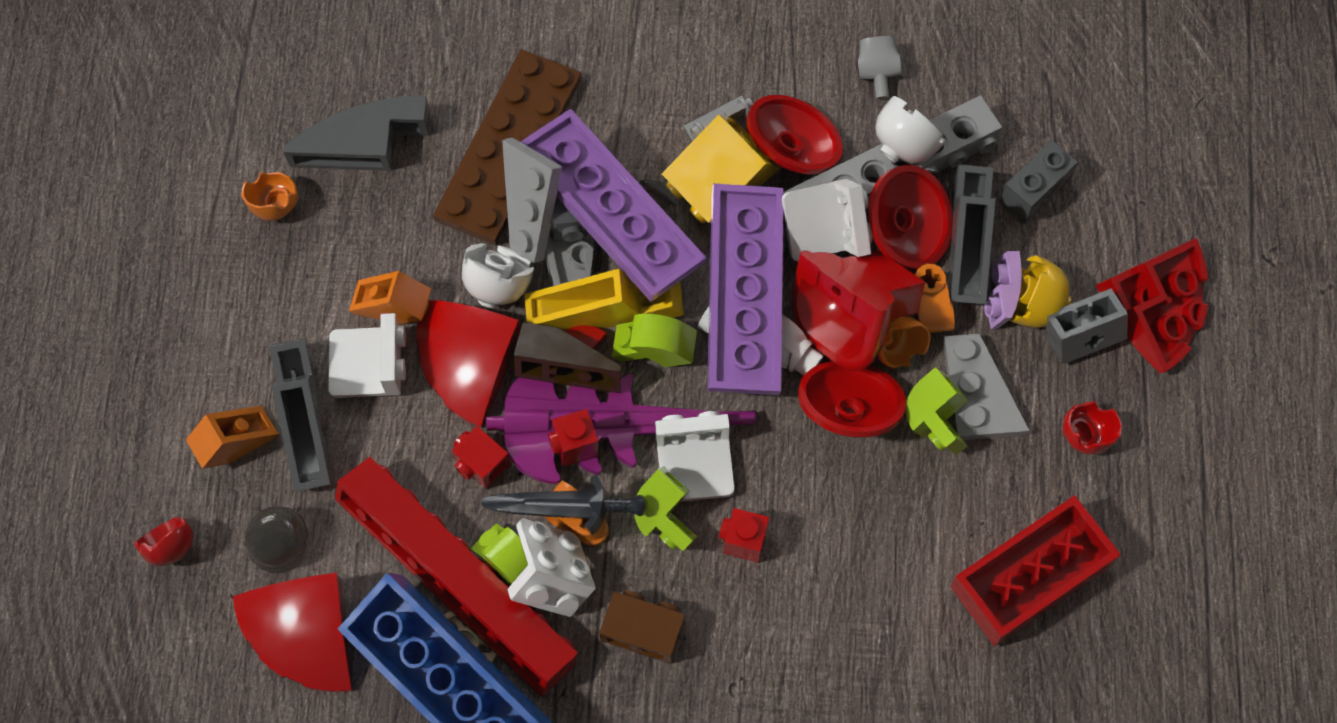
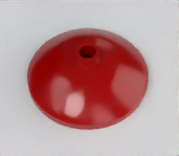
M767 95L755 101L748 112L747 128L756 147L766 158L788 171L808 175L821 174L835 167L842 156L843 144L836 127L821 111L800 99L786 95Z
M915 165L894 167L886 171L878 179L870 195L868 217L872 236L880 251L886 258L894 260L906 269L914 270L925 264L936 263L949 246L953 228L951 204L941 183L929 171Z
M833 361L825 362L806 372L799 385L798 400L805 414L821 428L844 437L869 438L887 433L901 422L906 409V397L898 382L886 372L871 365L867 366L864 370L849 371L838 366Z

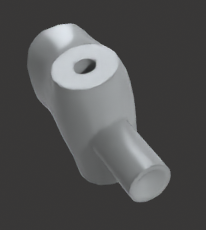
M878 36L860 40V55L858 58L860 79H874L877 100L889 98L888 77L902 75L900 54L897 51L894 36Z

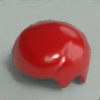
M1096 401L1074 405L1064 415L1062 433L1076 451L1086 455L1102 454L1122 436L1123 424L1114 409L1103 410L1097 406Z
M177 516L135 541L134 546L146 562L155 566L172 565L181 560L192 547L194 533L186 519H181Z

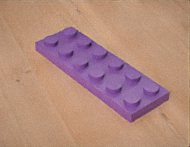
M569 109L521 141V143L562 166L556 197L650 302L705 263V255L572 109Z
M713 184L707 391L779 395L781 393L783 188Z

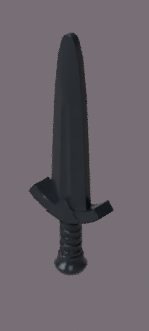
M597 475L590 478L595 490L509 493L485 497L481 501V505L485 509L496 512L589 519L584 526L591 535L601 526L606 512H629L641 517L646 514L648 509L647 499L640 494L629 499H607L604 487Z

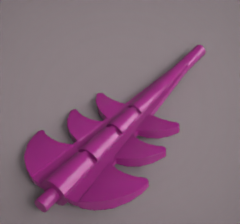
M628 374L621 378L620 393L610 392L607 402H600L598 400L595 389L571 386L566 399H559L554 391V383L517 378L507 393L504 416L486 417L487 431H504L506 450L511 462L521 473L539 482L559 484L561 480L554 464L555 454L552 452L547 435L552 432V419L587 408L598 439V445L601 440H608L615 457L625 465L635 468L637 461L633 453L634 436L655 434V421H661L665 416L682 415L684 418L698 417L700 413L707 412V410L633 405L631 397L634 383L633 374ZM755 410L716 411L720 415L728 414L729 425H755L756 422ZM597 457L576 463L587 472L595 475L602 474V468Z

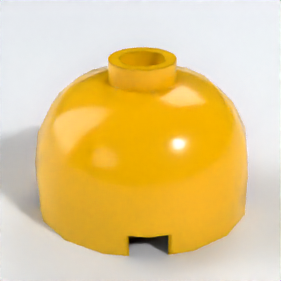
M1035 255L1027 259L1032 264L1026 270L1021 268L1022 277L1019 300L1015 312L1009 320L1029 328L1046 327L1048 322L1047 316L1071 304V296H1069L1070 287L1066 274L1051 261Z

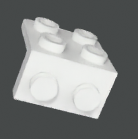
M848 179L786 192L782 196L789 253L793 260L799 261L800 252L804 250L812 253H836L845 250L857 257L871 254L870 243L873 241L870 225L866 220L865 209L868 207V197L862 185Z
M395 313L381 314V327L336 329L330 333L328 389L332 397L401 395V380L406 378L405 360L401 359V347L406 345L405 326H399Z
M707 411L700 413L698 417L684 418L682 415H669L663 417L661 421H655L659 468L664 466L690 490L681 502L723 498L733 495L734 479L729 445L728 414L720 415L716 411Z
M522 518L516 524L528 566L508 588L511 601L571 617L596 589L581 547V542L570 531L559 530L539 521L534 522Z

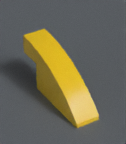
M620 269L524 294L526 323L544 324L561 330H567L579 325L613 328L617 324L633 322L634 314H658L672 318L684 315L680 282L650 302Z

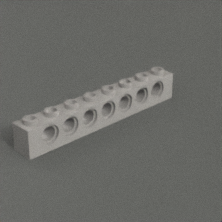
M980 95L929 120L943 134L941 138L946 139V142L938 150L939 153L934 154L931 158L921 163H907L901 159H898L896 163L904 162L908 165L919 166L936 177L940 171L948 167L956 168L958 165L965 163L968 157L978 152L984 154L992 150L997 145L1002 126ZM961 133L966 135L968 138L960 139L955 134ZM880 144L783 192V195L786 192L848 179L862 185L868 197L869 207L870 195L876 183H871L866 178L876 177L879 179L886 171L898 166L880 151V148L883 146V144ZM783 228V253H785L789 246L786 228Z

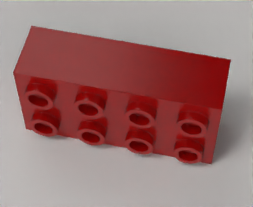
M1074 495L957 574L950 588L992 645L996 647L1112 567L1121 554Z

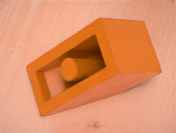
M400 271L358 280L349 312L381 320V314L395 313L399 324L421 321L428 309V298L431 288Z
M261 405L206 414L187 437L186 441L201 468L204 469L231 464L276 438L278 432Z

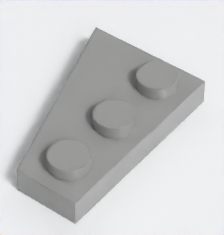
M511 137L502 140L510 248L536 263L544 260L562 166Z
M589 233L588 237H583L573 242L564 241L563 239L553 240L549 235L545 260L551 286L586 278L591 275L594 238Z
M980 334L944 336L943 348L947 376L968 400L967 403L953 414L955 431L963 440L1027 436L1030 430Z

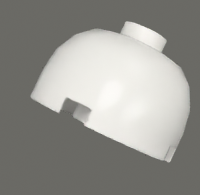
M892 96L879 113L876 121V134L883 144L880 151L894 163L898 159L907 163H921L928 160L942 147L946 139L941 138L943 134L916 109L914 112L904 110L903 107L907 103L896 96Z
M481 243L468 247L462 264V280L464 287L482 306L496 308L498 305H507L516 302L526 292L534 270L533 267L529 268L531 263L529 259L510 248L499 245L497 251L486 250L487 244Z

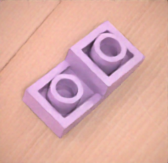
M1007 251L992 263L991 277L993 283L996 284V288L987 295L986 304H984V312L989 318L991 330L998 329L1010 320L1017 307L1022 277L1020 251Z

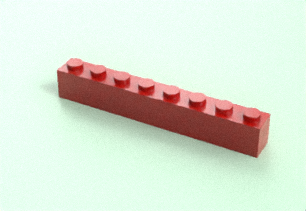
M368 457L337 481L335 500L540 697L545 695L572 670L578 656V652L575 650L572 642L567 637L557 634L548 625L547 619L539 611L532 610L528 605L511 601L508 593L510 585L504 584L496 576L490 564L480 561L470 551L467 543L462 538L451 534L444 527L438 515L433 512L429 513L419 503L416 495L408 488L404 489L398 484L387 467L381 464L378 465L371 457Z

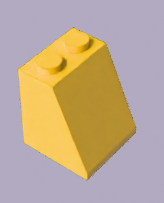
M718 114L662 175L669 181L666 184L668 190L679 199L684 197L692 205L689 211L701 223L706 221L711 223L712 187L714 183L761 186L781 167L770 161L759 151L750 134L735 119Z

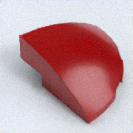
M1197 238L1095 285L1099 293L1112 288L1128 314L1127 338L1160 374L1174 367L1187 355L1192 348L1189 346V343L1195 332L1203 327L1208 304L1203 302V283L1208 280V273L1203 252Z
M428 299L427 312L422 320L418 321L416 334L420 355L419 362L429 386L434 388L449 410L466 422L482 428L509 367L508 359L521 331L519 320L473 306Z
M337 572L284 581L233 596L235 614L244 638L259 655V659L282 678L287 677L312 690L323 692L353 691L349 640L338 630L347 618L344 615L342 579Z

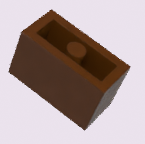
M624 590L623 594L613 592L599 632L601 642L671 664L685 624V614L679 612V607L667 602H659L658 605L645 602L644 596L633 591Z

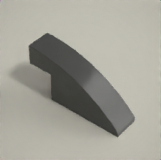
M402 96L381 99L333 114L312 125L284 146V155L291 168L391 171L395 135L428 136L430 109L427 97Z
M958 165L956 167L950 252V301L986 304L996 200L991 198L993 167Z
M308 338L272 344L269 346L276 382L271 386L294 492L330 485L331 479L325 431Z

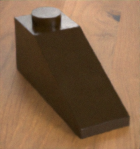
M523 322L514 353L515 377L620 393L621 365L557 327Z

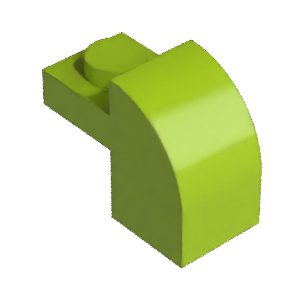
M634 314L633 322L616 325L612 358L620 362L649 358L665 368L693 363L697 330L672 317L658 314Z
M935 367L913 387L908 396L906 404L908 423L911 429L924 438L928 436L941 451L948 449L958 455L968 446L947 421L968 400L952 380Z
M664 466L655 471L637 494V496L640 494L647 499L648 509L646 514L641 517L635 514L634 516L637 526L645 537L651 535L658 528L662 532L659 537L673 550L679 547L682 551H685L698 537L671 512L690 490Z
M497 523L490 530L483 533L479 541L470 548L480 560L490 564L505 583L510 586L528 566L520 537L509 527L504 529Z

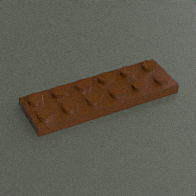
M520 49L433 214L434 221L492 245H497L508 224L502 140L513 137L521 142L565 113L582 80L581 72Z

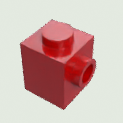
M587 408L552 419V432L547 434L553 454L559 453L564 467L598 456V439Z
M478 426L471 432L465 431L453 445L452 454L456 462L454 468L466 480L469 481L473 477L485 489L511 465L508 452Z
M733 508L731 518H723L718 539L724 540L723 554L759 563L768 530L769 517Z

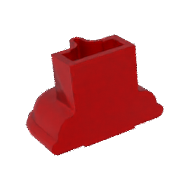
M804 250L800 252L792 290L794 320L796 325L804 332L807 340L813 342L812 346L835 364L849 371L864 370L875 360L876 355L882 349L890 320L919 312L926 282L894 260L886 258L879 250L873 251L869 255L841 258L828 252L812 253Z

